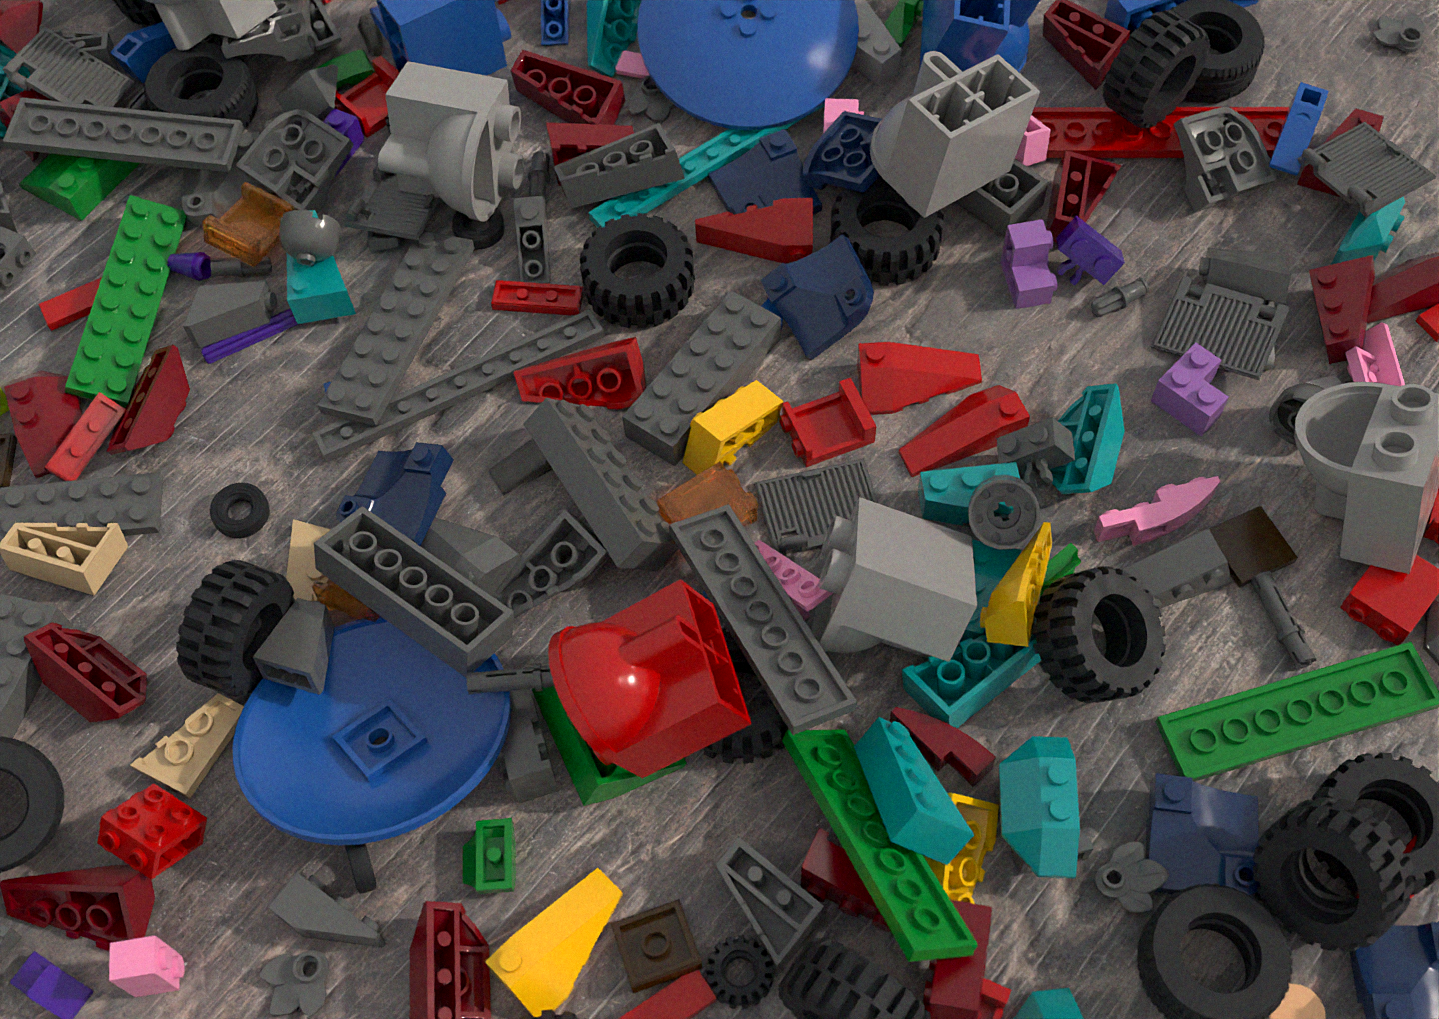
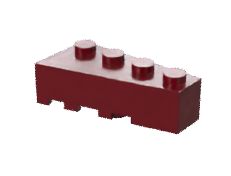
M523 49L510 70L517 92L567 123L614 125L626 102L622 81Z

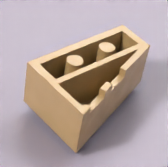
M14 523L0 542V554L9 570L91 595L97 593L128 548L118 523H108L107 527H89L87 523H77L76 527H58L57 523Z

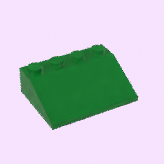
M50 153L18 185L25 191L83 221L140 163Z
M555 686L543 688V691L531 689L583 806L614 799L677 771L687 764L685 759L682 758L645 778H641L615 763L605 765L597 758L593 749L573 725L560 701Z

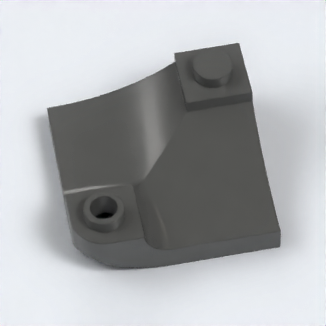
M274 0L278 9L274 14L239 39L224 36L221 49L225 57L230 58L245 54H271L286 57L288 62L308 59L314 54L315 39L310 22V0Z
M1230 107L1216 108L1181 118L1174 123L1186 167V185L1183 188L1194 213L1214 207L1226 200L1271 184L1279 179L1275 169L1268 167L1270 163L1269 155L1253 124L1245 116Z
M297 109L276 117L263 130L236 166L293 210H315L318 214L328 201L326 196L330 185L354 144L349 138L302 109Z
M260 131L242 134L230 172L183 167L185 196L182 197V205L189 221L206 227H223L276 217L273 193L243 173L236 166L259 137Z

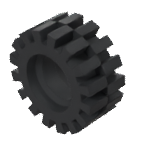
M738 935V939L732 940L730 936L725 938V943L721 944L719 942L715 946L713 953L710 952L709 962L706 964L708 984L714 995L717 996L718 1001L723 1005L727 1003L729 1008L736 1009V1006H742V1009H749L748 1005L754 1004L756 1006L760 1003L762 997L766 998L770 986L772 987V958L770 954H767L766 947L763 944L758 945L756 939L750 937V940H746L744 935ZM735 959H745L754 967L755 974L753 979L744 986L733 985L726 978V968Z

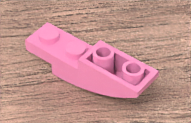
M1218 476L1207 479L1205 477H1198L1189 483L1177 486L1168 484L1156 490L1151 504L1142 502L1130 509L1106 511L1097 520L1094 529L1098 542L1129 535L1133 546L1167 535L1194 518L1208 504L1216 492L1220 479Z

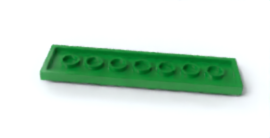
M129 195L65 385V393L94 400L100 392L123 408L129 404L171 270L167 266V260L171 254H176L187 220L183 210Z
M1408 642L1162 715L1156 719L1155 723L1179 775L1191 777L1192 781L1195 782L1439 708V690L1413 643Z
M787 730L782 739L783 744L908 962L971 956L978 944L924 856L891 842L855 751V745L846 730H805L795 735H792L790 730Z

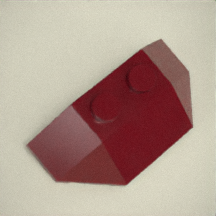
M0 0V39L16 54L40 32L39 27L42 22L43 3L40 0Z
M169 345L154 351L149 365L144 369L132 392L129 404L125 407L126 411L119 419L106 451L109 454L113 455L167 441L173 435L175 430L174 424L178 415L186 407L187 402L185 400L190 391L180 353L175 345Z
M42 370L11 380L4 387L15 435L36 479L51 474L44 467L83 415L79 397L65 393L68 376Z
M53 622L24 636V643L43 684L90 723L118 719L145 704L147 674L102 637L77 629L62 628V625Z
M425 901L423 903L409 949L410 1019H491L490 969L485 963L489 958V944L476 925L465 914L466 910L461 903Z

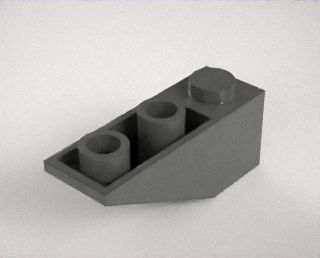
M543 196L513 198L520 281L550 284L546 202Z
M296 872L268 906L278 918L305 938L382 948L386 944L378 934L382 930L378 924L366 915L362 920L354 916L352 911L355 908L340 895H337L333 900L324 892L328 887L312 874L306 879Z

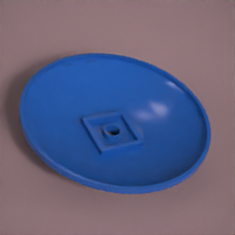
M642 0L638 14L640 53L644 65L658 89L666 98L687 114L703 122L728 129L762 130L775 128L794 122L812 113L823 105L825 100L829 99L841 86L850 71L858 44L859 24L854 0ZM744 11H752L756 16L753 19H745L741 14Z
M380 615L351 621L334 628L324 689L320 695L267 679L260 681L247 700L235 730L233 741L235 775L251 807L270 825L290 836L305 841L330 845H356L396 837L415 830L450 810L463 800L489 772L499 756L510 727L512 713L510 691L469 695L466 677ZM494 653L474 672L504 669ZM379 737L388 738L383 744L373 745V742Z

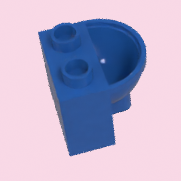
M376 0L377 6L370 9L375 25L389 43L395 67L399 72H401L407 61L484 76L507 66L503 42L511 39V31L504 15L495 7L494 2L498 0Z
M924 0L919 70L924 55L930 51H937L945 55L962 72L997 54L1015 70L1020 72L1028 56L1030 40L1028 19L1040 0Z

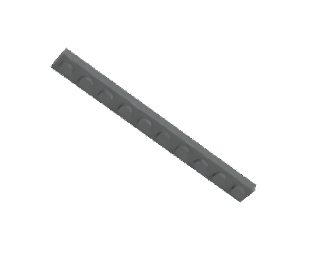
M586 310L393 396L376 426L342 419L312 432L325 461L328 462L515 378L513 372L559 358L604 338V330L592 310Z

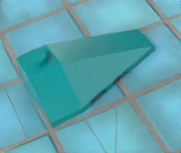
M587 0V53L589 68L607 77L612 78L614 76L622 52L626 51L637 37L638 14L642 0Z

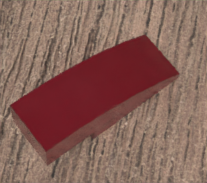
M895 707L891 711L889 722H899L908 730L910 737L925 760L938 772L948 763L974 787L993 769L996 756L961 730L917 711Z

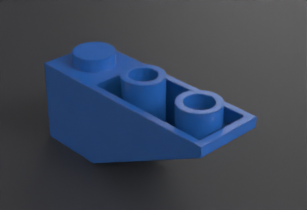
M541 0L542 46L568 45L571 0Z
M160 22L128 33L112 49L110 54L128 75L144 84L153 64L161 56L177 47L164 22Z
M1300 82L1289 105L1268 167L1297 176L1301 167L1298 158L1302 156L1303 150L1308 148L1322 113L1328 90Z

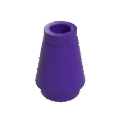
M204 252L171 254L168 257L167 266L170 267L171 271L198 281L208 279L212 275L211 257L207 256Z

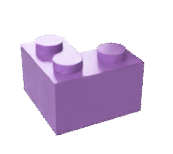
M1043 219L1007 225L1000 264L1015 309L1051 303L1053 291L1057 289L1056 276L1054 273H1050L1048 267L1049 249L1053 248V237L1051 231L1046 230Z
M1195 343L1158 380L1151 402L1202 437L1220 418L1229 398L1210 384L1215 377L1221 359L1198 343Z

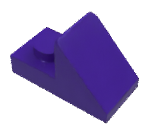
M33 951L9 982L25 993L28 998L61 1019H74L94 992L35 951Z

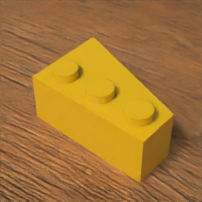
M757 380L745 387L741 386L733 395L725 400L720 399L712 408L704 413H698L692 419L682 463L710 485L716 479L715 471L724 463H727L729 466L737 460L734 454L745 444L751 447L777 423L783 400Z

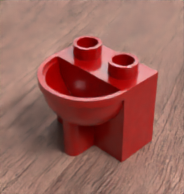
M681 579L602 622L587 623L577 627L568 626L555 633L550 639L548 648L549 666L560 701L577 731L593 749L597 758L605 765L615 763L631 773L645 778L751 724L715 606Z

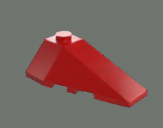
M783 198L774 200L773 206L758 209L757 205L747 207V212L735 215L730 212H724L695 219L696 242L778 263L789 264L813 253V198Z
M636 337L607 343L513 372L521 399L526 402L542 403L545 398H551L560 401L565 400L577 405L584 404L588 407L599 406L618 410L631 407L646 389L644 364Z
M895 342L858 343L857 370L860 396L870 415L893 414L902 411L904 406L916 402L922 404L928 402L930 397L942 393L951 394L982 383L979 354Z
M996 385L969 395L901 447L898 453L910 476L914 477L920 475V472L931 471L997 447L996 438L1027 427L1030 415L1016 391Z

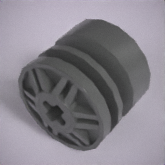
M994 475L982 481L973 491L968 507L969 524L974 535L985 545L998 550L1014 549L1025 544L1035 534L1040 521V506L1032 488L1022 479L1011 475ZM1005 502L1007 507H1013L1012 510L1008 511V517L1002 518L1000 513H994V510L999 508L998 503Z

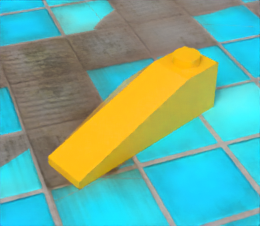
M1043 522L991 593L988 607H982L980 627L986 630L987 642L1029 646L1032 625L1035 621L1034 612L1037 604H1039L1052 549L1050 522Z
M947 793L974 833V836L948 865L924 856L950 900L974 903L972 895L976 882H982L986 872L981 868L986 851H992L996 841L999 804L955 793Z
M596 868L513 934L485 963L533 1017L541 1016L542 1010L555 1011L569 997L574 988V982L583 965H586L590 957L592 948L600 933L604 931L623 895L622 891L599 868Z

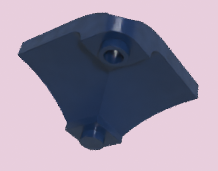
M843 111L816 141L805 159L803 176L807 185L823 190L828 184L864 193L871 184L881 177L871 160L870 144L874 130L882 119Z
M785 129L759 138V143L744 155L708 173L709 182L726 211L734 215L747 212V207L757 205L758 209L773 206L774 200L783 198H813V214L822 211V202L814 188L807 185L803 176V165L797 153V147Z
M844 235L839 236L825 247L789 264H780L760 280L770 302L781 313L798 340L805 356L811 360L851 332L864 320L870 310L874 296L871 282L849 239Z
M416 442L411 450L396 452L378 451L354 496H344L336 512L337 520L341 523L363 506L421 546L447 494L441 485L454 459L443 445Z
M1155 773L1150 782L1149 818L1146 821V859L1162 865L1169 872V878L1162 887L1154 892L1174 894L1178 890L1186 889L1189 886L1194 887L1196 884L1204 885L1210 883L1213 885L1215 883L1220 886L1227 885L1229 888L1234 887L1239 892H1246L1248 896L1256 894L1258 891L1257 887L1260 885L1259 881L1254 880L1253 867L1257 864L1253 859L1254 851L1259 845L1258 796L1212 788L1192 781L1191 777ZM1239 872L1248 874L1250 881L1245 882L1241 880Z
M1439 922L1411 926L1392 925L1374 944L1366 948L1359 947L1356 951L1349 952L1357 1002L1363 1003L1365 1019H1439Z

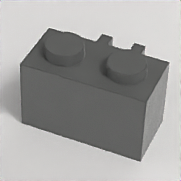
M1053 417L996 438L998 463L1016 462L1020 479H1024V482L1032 489L1037 487L1036 478L1039 473L1041 479L1046 483L1053 482L1050 469L1075 460L1072 432Z

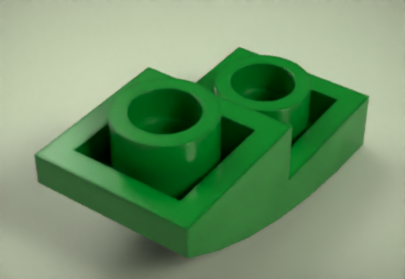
M363 49L338 56L317 67L321 68L333 64L338 67L336 90L347 82L354 87L375 72Z

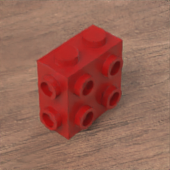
M152 784L143 791L136 792L130 799L114 809H109L101 816L97 844L152 880L203 844L207 817L174 797L171 793H168L156 784Z

